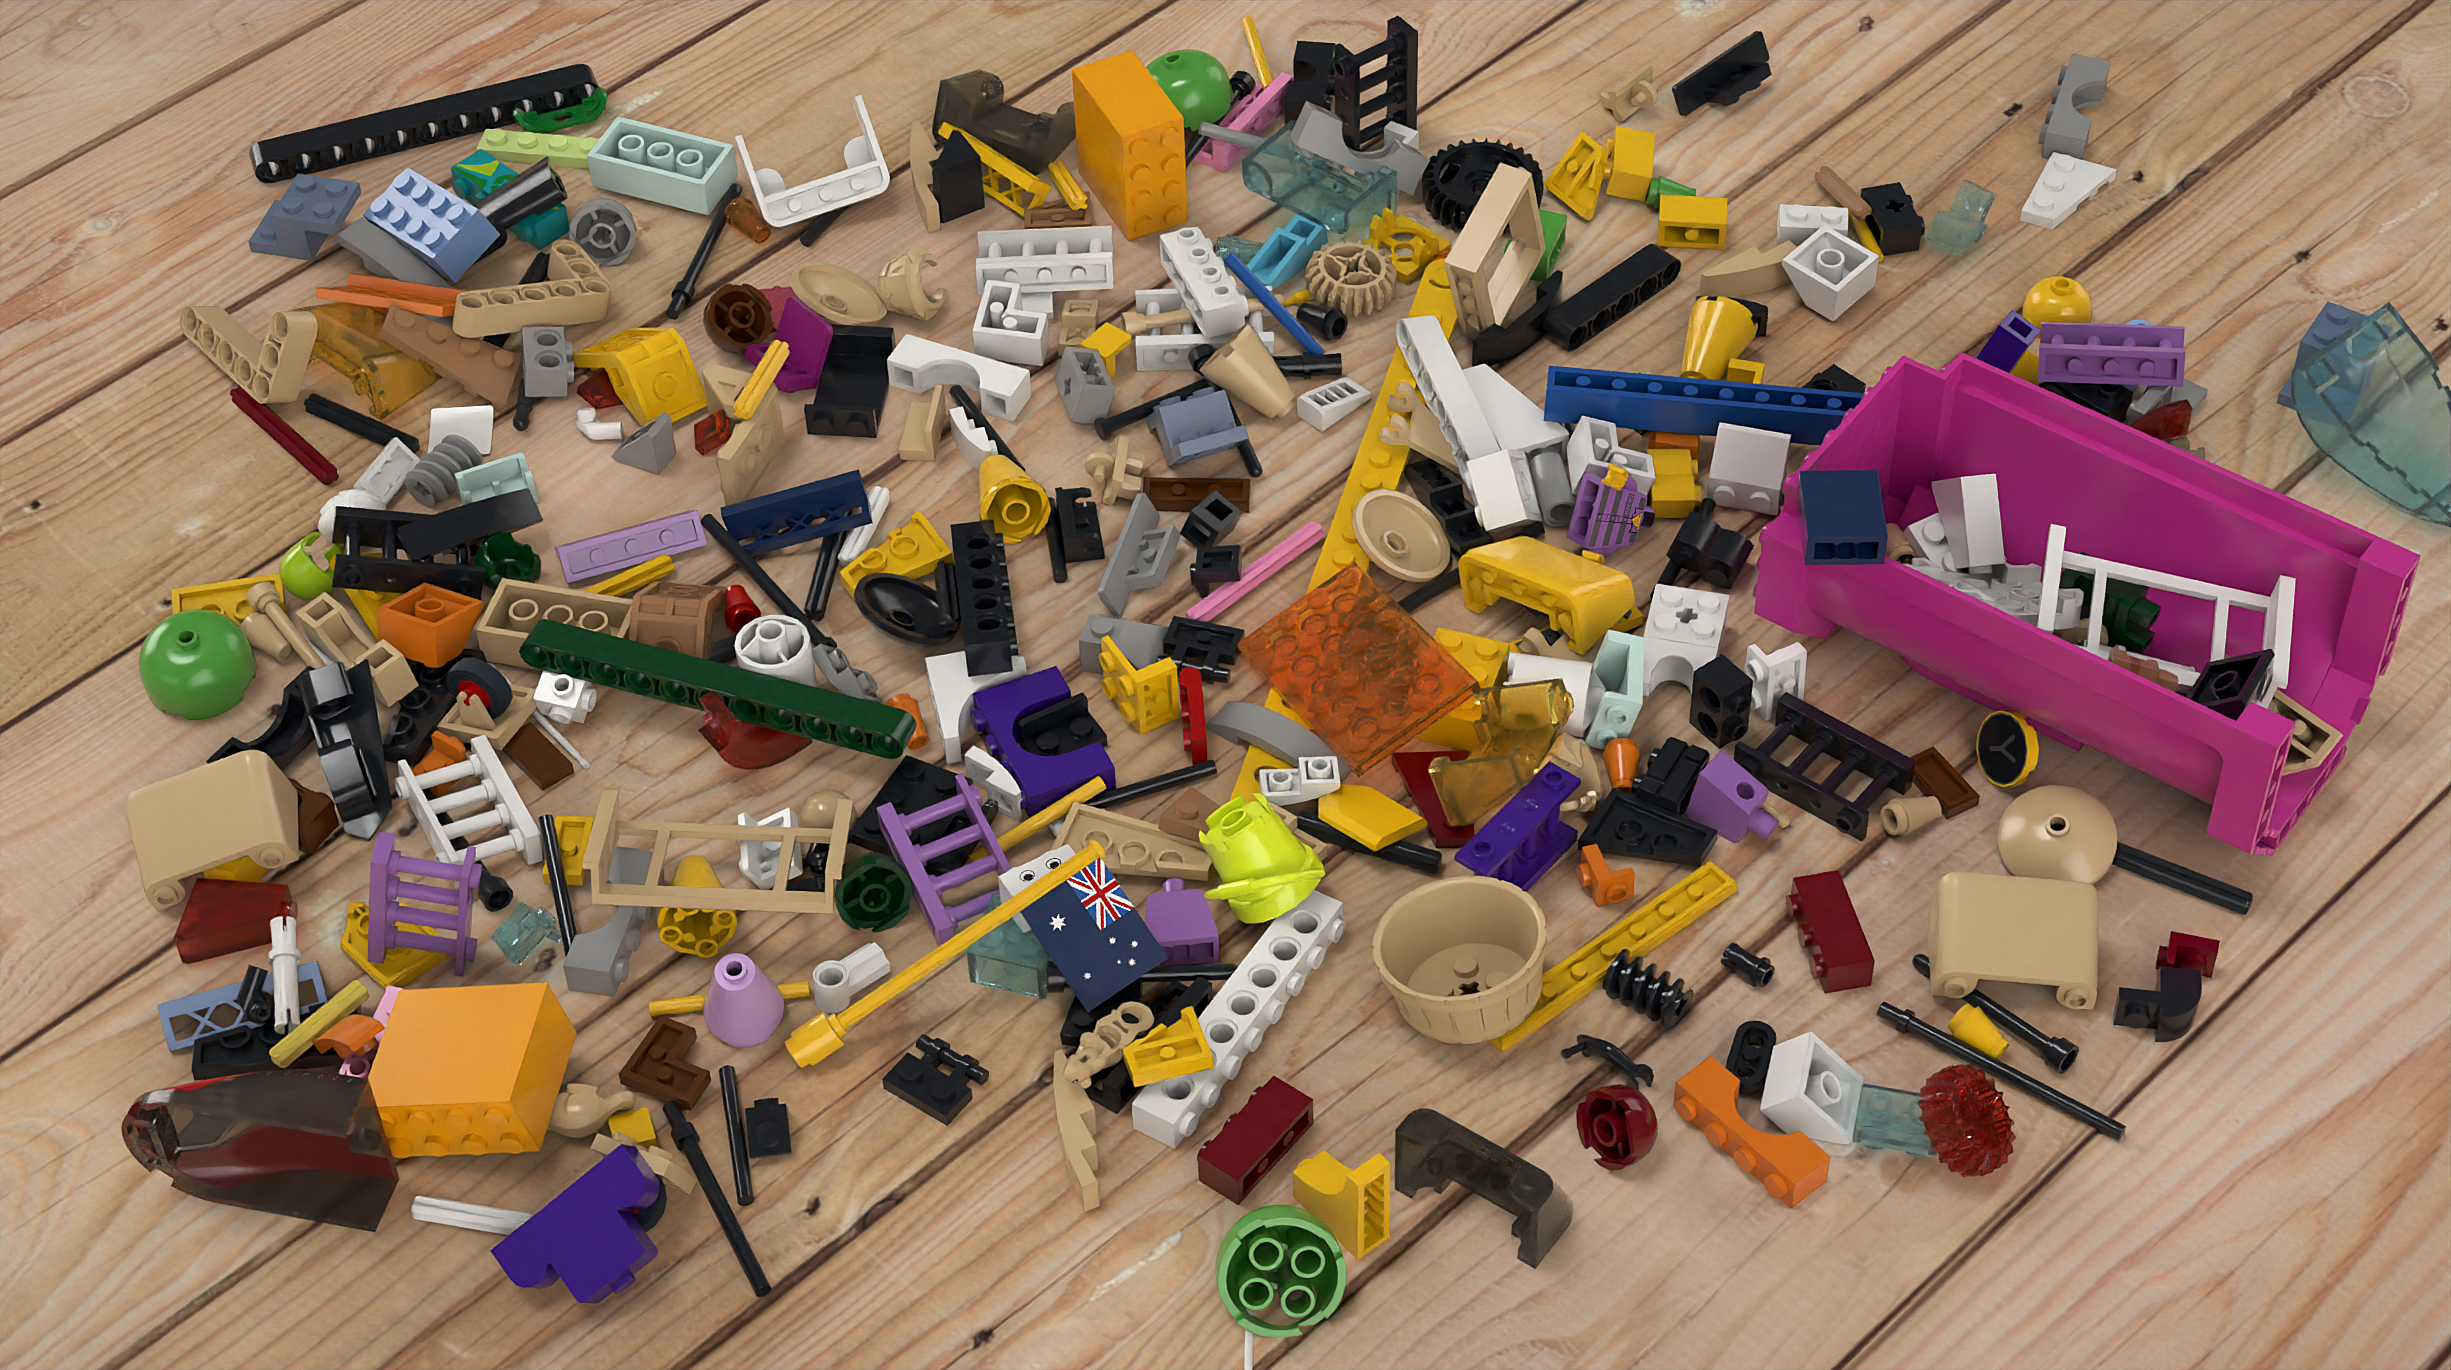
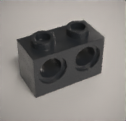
M1723 654L1695 670L1693 673L1689 723L1719 749L1732 741L1741 739L1748 732L1753 680Z

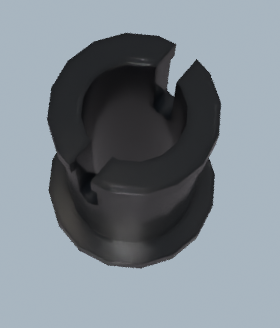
M1735 942L1731 943L1722 955L1725 958L1721 959V964L1746 977L1748 983L1753 987L1758 985L1765 987L1774 975L1775 967L1771 965L1768 958L1763 957L1760 959Z

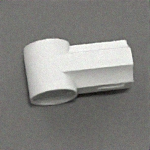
M875 942L872 944L868 943L840 961L829 960L817 965L813 971L815 1004L818 1009L826 1013H838L845 1010L851 1001L850 996L890 972V962L885 957L883 950Z

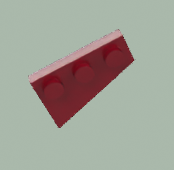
M1468 750L1392 753V765L1396 772L1400 773L1408 796L1413 798L1419 810V816L1428 822L1425 829L1435 848H1462L1475 835Z

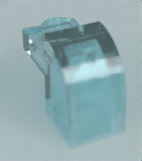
M1962 180L1950 210L1937 212L1924 242L1952 256L1965 255L1983 236L1988 226L1984 221L1996 193L1969 180Z

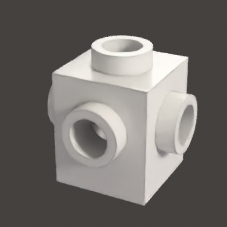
M543 670L533 700L541 714L548 715L554 721L568 724L570 721L584 723L587 712H591L595 706L597 693L591 682L575 679L566 674H556Z

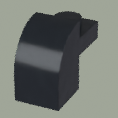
M2160 966L2154 991L2119 987L2113 1012V1025L2128 1026L2135 1029H2155V1042H2169L2181 1038L2190 1031L2196 1018L2202 994V971Z

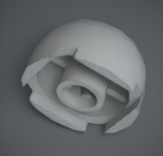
M597 198L587 201L576 211L570 223L569 240L579 244L594 263H601L600 267H609L620 264L629 257L636 242L637 228L632 213L623 204L613 199Z

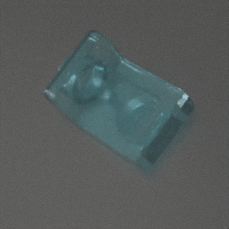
M523 902L517 906L491 935L492 940L505 956L517 965H520L544 937L555 942H559L562 937L561 933L554 926L557 922L556 918L548 910L541 906L534 909Z

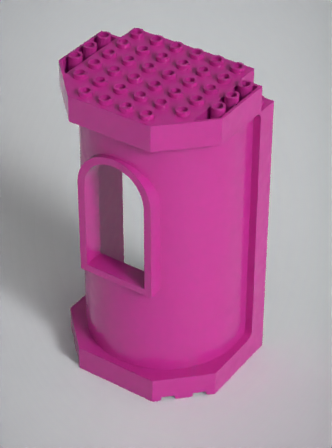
M1962 352L1951 364L1946 363L1940 372L1906 356H1902L1893 367L1888 366L1884 370L1880 381L1874 388L1869 387L1865 391L1861 402L1854 409L1850 408L1845 413L1841 424L1835 430L1831 429L1828 431L1822 445L1815 452H1809L1804 459L1802 467L1795 474L1790 473L1784 481L1782 487V494L1785 495L1784 505L1780 514L1772 523L1768 522L1763 527L1759 536V543L1762 545L1761 554L1756 563V570L1759 573L1758 581L1753 590V596L1756 597L1754 613L1794 633L1826 639L1838 625L1899 654L1914 671L1939 685L1995 712L2014 710L2027 717L2023 718L2027 725H2032L2035 731L2079 752L2086 744L2212 805L2207 834L2248 854L2255 853L2257 855L2266 854L2273 856L2341 763L2347 751L2345 744L2355 725L2361 723L2371 703L2370 695L2377 679L2386 673L2391 662L2421 555ZM1878 470L1886 524L1894 523L1903 532L1907 526L1939 512L1932 490L1933 481L1996 473L2004 555L2007 558L2005 562L2010 565H2029L2033 563L2042 567L2041 583L2043 581L2048 534L2051 524L2066 527L2063 551L2077 554L2084 552L2091 557L2268 597L2271 596L2280 575L2296 578L2288 684L2286 689L2279 687L2277 689L2342 733L2343 737L2318 767L2282 776L2296 722L2256 703L2250 702L2237 721L1887 556H1885L1884 564L1805 565L1796 501L1799 471ZM2061 567L2060 579L2062 572L2066 569L2064 567ZM2149 587L2146 599L2161 606L2157 621L2149 629L2155 632L2153 641L2142 654L2125 646L2126 651L2187 667L2191 666L2195 668V672L2201 673L2211 658L2216 602ZM2229 605L2224 653L2230 657L2262 651L2265 613Z

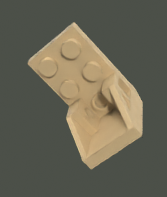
M708 362L702 370L710 422L715 426L728 418L729 437L724 441L728 434L723 432L719 434L720 437H724L721 439L724 441L725 446L720 447L716 456V465L719 467L721 478L720 490L724 495L725 506L746 501L784 445L785 437L778 391L773 382L752 417L748 420L742 417L737 418L734 415L733 405L752 376V373Z

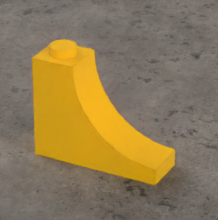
M1323 1150L1313 1158L1304 1159L1292 1172L1293 1197L1307 1211L1320 1218L1331 1229L1336 1239L1357 1260L1390 1238L1391 1163L1380 1152L1355 1170H1352L1337 1161L1326 1150Z

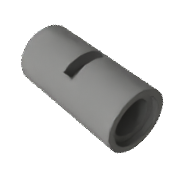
M1553 452L1541 453L1535 456L1528 466L1544 521L1549 526L1564 527L1571 523L1576 499L1574 494H1572L1571 484L1562 457Z

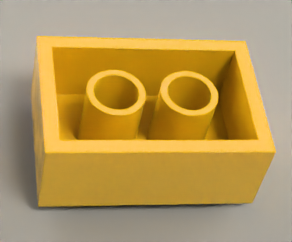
M1438 627L1405 705V737L1478 753L1502 692L1504 681L1508 677L1507 667L1510 643Z

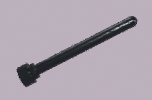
M1236 71L1230 78L1234 95H1232L1230 100L1231 108L1229 111L1238 100H1242L1247 94H1251L1256 86L1254 78L1245 71ZM1229 111L1213 124L1219 126ZM1197 132L1185 148L1186 169L1210 137L1198 134Z
M1202 344L1196 346L1188 355V360L1193 370L1202 376L1204 375L1199 371L1200 368L1215 353L1212 345ZM1205 378L1208 386L1213 387L1214 392L1224 390ZM1227 394L1236 427L1241 426L1239 417ZM1249 439L1238 445L1237 448L1249 474L1257 478L1261 476L1263 469Z
M430 788L422 790L428 801L437 799ZM447 812L436 815L441 826L454 823ZM464 836L449 840L455 851L471 846ZM481 860L476 861L475 864L482 865L478 886L479 899L489 911H499L505 908L513 899L512 889L503 878L492 876Z
M1924 954L1915 955L1912 960L1913 966L1930 977L1929 957ZM1976 988L1961 998L1975 1008L1979 1006L1988 1017L2042 1052L2041 1056L2046 1059L2045 1064L2059 1074L2065 1073L2075 1062L2079 1053V1047L2066 1038H2049Z
M1047 961V992L1064 993V989L1071 987L1055 963ZM1235 964L1156 966L1132 983L1195 981L1198 976L1207 981L1228 980L1238 966Z

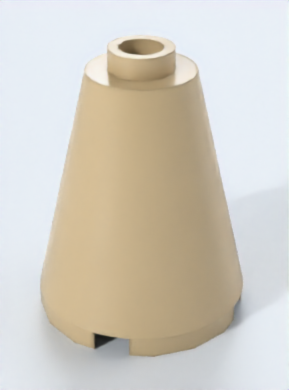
M1246 323L1226 340L1227 343L1220 350L1217 349L1199 371L1205 378L1271 419L1277 415L1281 419L1295 405L1291 401L1295 393L1254 327Z

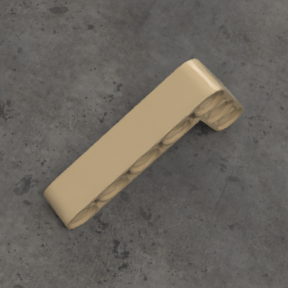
M566 239L556 240L552 243L547 271L548 278L551 281L460 293L456 298L452 329L460 336L475 338L520 332L522 327H558L601 321L607 315L612 286L579 244Z
M186 306L182 310L180 315L182 332L258 403H293L296 401L318 330L317 320L313 313L310 311H279L274 313L264 344L262 345L219 306Z

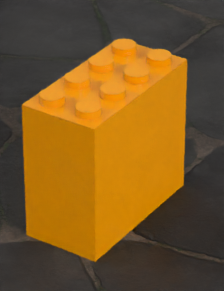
M1133 50L1072 69L1079 174L1126 240L1131 241L1188 222L1184 117Z
M548 982L399 990L368 1076L376 1104L359 1101L357 1108L387 1154H392L396 1158L412 1156L443 1157L446 1155L462 1154L482 1155L487 1153L519 1154L521 1152L540 1151L577 1032Z

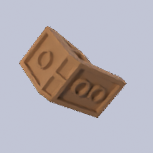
M653 581L633 597L630 611L629 640L708 660L712 641L713 611L725 602L724 593L726 587Z

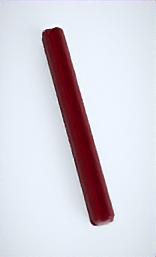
M240 385L230 391L232 402L321 483L330 485L333 481L338 480L337 468L266 404L258 403Z

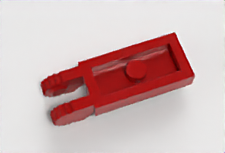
M1189 666L1179 671L1182 724H1189L1190 728L1183 729L1184 751H1191L1192 765L1207 761V739L1201 673L1198 668Z

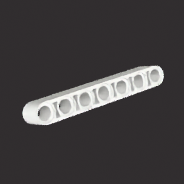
M1434 315L1399 319L1396 324L1398 345L1429 410L1441 423L1439 427L1446 441L1453 448L1452 454L1459 466V473L1473 503L1475 506H1478L1475 492H1471L1466 483L1465 472L1469 471L1466 462L1501 450L1437 318Z

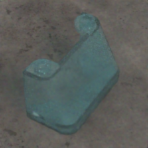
M1293 120L1242 160L1243 181L1250 191L1283 206L1331 232L1345 234L1369 228L1375 214L1382 218V211L1385 207L1392 210L1394 215H1396L1397 171L1383 165L1375 173L1370 171L1361 180L1343 170L1329 166L1325 161L1319 159L1317 154L1313 158L1307 157L1295 150L1297 146L1289 137L1296 124Z

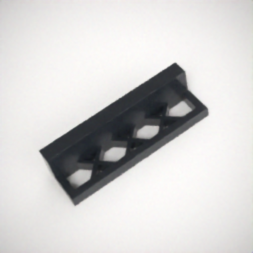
M1200 976L1189 987L1178 981L1171 982L1149 1006L1154 1017V1026L1145 1036H1139V1039L1146 1037L1152 1029L1161 1023L1168 1028L1181 1019V1010L1186 1007L1192 1006L1198 1019L1213 1000L1212 983ZM1177 995L1179 998L1168 1009L1167 1005ZM1123 1059L1115 1066L1101 1069L1090 1076L1092 1084L1088 1088H1084L1089 1099L1118 1114L1142 1086L1134 1087ZM1105 1078L1102 1082V1090L1094 1086L1099 1079Z

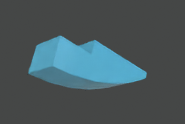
M1296 213L1285 229L1279 227L1275 229L1247 265V268L1264 286H1272L1273 289L1293 278L1309 263L1314 251H1319L1321 246L1328 242L1325 224Z

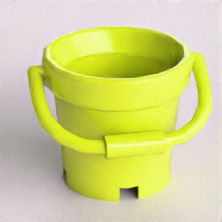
M1252 793L1257 800L1254 802L1246 803L1244 798L1240 796L1222 805L1205 821L1210 828L1207 835L1205 836L1201 830L1198 834L1201 844L1209 854L1224 883L1216 889L1206 891L1204 898L1208 901L1228 899L1235 917L1246 924L1263 923L1292 910L1312 893L1325 875L1321 858L1310 846L1298 840L1273 809L1266 796L1260 793Z

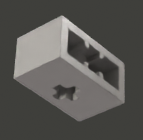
M1065 347L1054 381L1071 422L1090 424L1101 417L1106 419L1115 388L1098 349Z

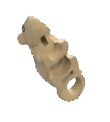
M1125 1002L1117 1010H1112L1110 1015L1099 1019L1093 1033L1086 1032L1082 1034L1077 1052L1068 1058L1062 1076L1067 1081L1078 1083L1082 1088L1086 1089L1092 1084L1090 1076L1101 1069L1120 1063L1124 1059L1123 1048L1134 1042L1137 1036L1145 1035L1153 1027L1154 1017L1149 1007L1139 1002ZM1126 1013L1132 1014L1138 1018L1139 1023H1125L1121 1015Z
M577 1083L568 1084L566 1092L559 1093L547 1131L553 1130L559 1134L574 1138L588 1136L601 1129L615 1111L634 1108L636 1094L631 1091H620L604 1099L598 1096L600 1089L597 1086Z

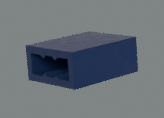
M1878 470L1799 471L1796 501L1804 564H1884L1888 535Z

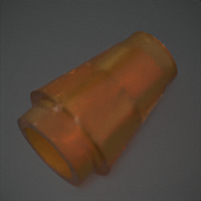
M738 197L728 204L725 209V217L730 226L758 244L765 242L769 238L771 229L751 200Z

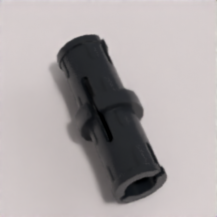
M1303 352V355L1272 356L1284 377H1304L1305 380L1311 379V376L1342 375L1341 353L1310 355V352Z

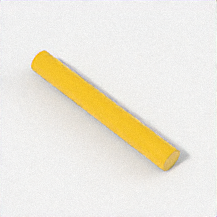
M1848 211V217L1863 247L1879 256L1878 263H1880L1884 256L1865 220L1858 221Z

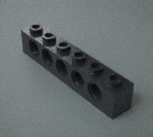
M993 519L951 524L968 677L1012 672L1011 657L1019 656L1003 534L995 533Z

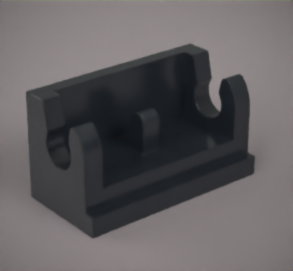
M1085 487L1071 489L1055 488L1056 507L1065 563L1105 559L1096 502H1075L1078 498L1091 497V489Z

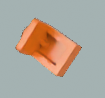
M1597 844L1582 847L1581 864L1576 866L1577 876L1580 885L1588 888L1596 907L1610 903L1616 904L1632 898L1635 883L1633 869L1626 868L1610 872Z

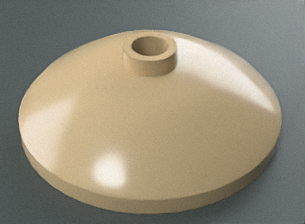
M807 261L796 265L790 275V285L795 296L829 324L873 327L880 324L887 313V308L884 306L883 299L877 293V289L861 276L843 267L826 262Z
M1381 489L1367 493L1355 506L1352 522L1358 543L1367 557L1384 572L1406 581L1427 582L1438 577L1447 567L1450 560V544L1437 518L1414 498L1401 492Z
M2067 785L2041 786L2020 795L2005 810L1998 827V850L2003 864L2012 876L2084 882L2092 885L2108 871L2113 863L2117 850V830L2108 809L2090 793ZM2053 824H2061L2065 828L2061 831H2055L2051 826Z

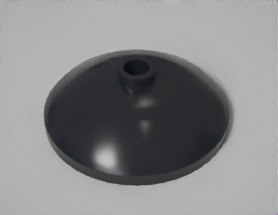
M873 573L861 578L855 588L854 599L863 617L881 634L896 642L906 645L931 647L951 641L958 632V629L951 632L949 628H941L936 591L914 579L891 573Z

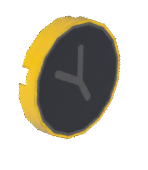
M2000 710L1991 713L1982 722L1977 736L1976 750L1979 765L1984 775L1993 784L2001 787H2013L2024 784L2029 779L2026 778L2029 771H2034L2038 762L2039 746L2037 734L2033 726L2027 725L2023 719L2027 717L2014 710Z

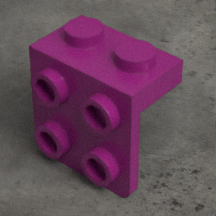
M798 297L787 298L775 340L785 341L789 345L788 350L790 354L773 382L779 390L788 393L817 387L833 336L832 326ZM771 343L747 345L744 358L753 364L756 369Z

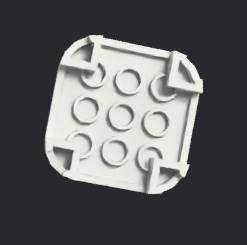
M1924 557L1912 558V565L1904 564L2037 627L2042 583L2040 582L2042 567L2036 564L2010 565L2005 562L1992 565V572L1970 575L1969 571L1941 572V567ZM2079 588L2058 590L2054 629H2067L2079 625L2084 592Z

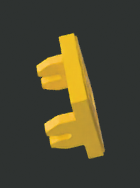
M1386 207L1382 211V218L1376 214L1373 216L1369 226V237L1361 242L1366 246L1373 243L1375 250H1379L1380 245L1390 249L1391 254L1388 257L1392 258V264L1396 267V279L1406 285L1425 271V268L1434 259L1435 254L1451 249L1452 245L1448 240L1404 214L1396 217L1392 210ZM1398 233H1408L1414 238L1409 241H1397L1392 237ZM1400 248H1408L1413 253L1408 256H1400L1395 251Z

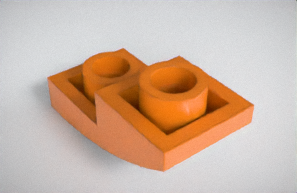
M359 1014L348 1015L322 1033L312 1043L321 1054L333 1047L342 1060L354 1052L360 1058L379 1043L374 1036L384 1030L385 1027L380 1021Z

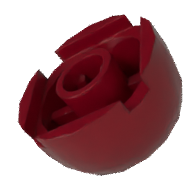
M1617 1084L1600 1087L1584 1095L1587 1096L1586 1100L1578 1105L1576 1111L1577 1129L1585 1149L1592 1146L1602 1157L1593 1159L1598 1165L1608 1170H1621L1634 1165L1651 1151L1658 1136V1123L1652 1105L1639 1090Z

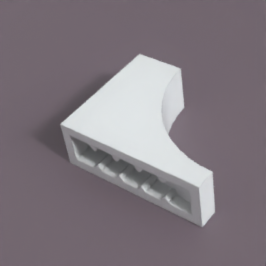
M965 651L925 658L928 685L947 764L962 762L961 745L965 732L972 723L970 711L974 710L973 694L1027 676L1024 656L1011 657L1012 672L968 677Z

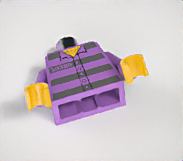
M1609 463L1607 466L1609 469L1606 471L1605 478L1584 472L1567 534L1568 539L1587 548V550L1582 551L1581 556L1602 565H1604V558L1618 551L1621 546L1633 545L1637 540L1640 527L1649 528L1655 520L1654 509L1646 506L1647 496L1637 491V482L1625 468Z

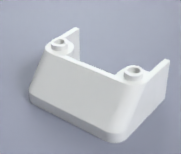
M861 95L854 98L853 106L863 135L850 140L845 146L844 159L848 169L786 190L783 179L777 171L768 168L754 171L742 135L735 137V146L751 191L768 225L774 228H784L879 196L886 191L890 182L889 172Z

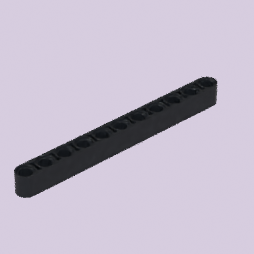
M575 64L259 141L251 147L249 157L257 179L263 183H275L295 178L297 174H312L482 132L485 129H495L519 123L516 122L512 112L515 108H519L524 112L536 111L537 115L579 105L582 104L583 98L592 96L599 86L592 69L588 65Z

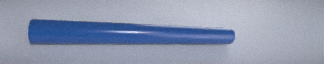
M1233 252L1226 256L1223 262L1307 352H1310V355H1324L1326 351Z

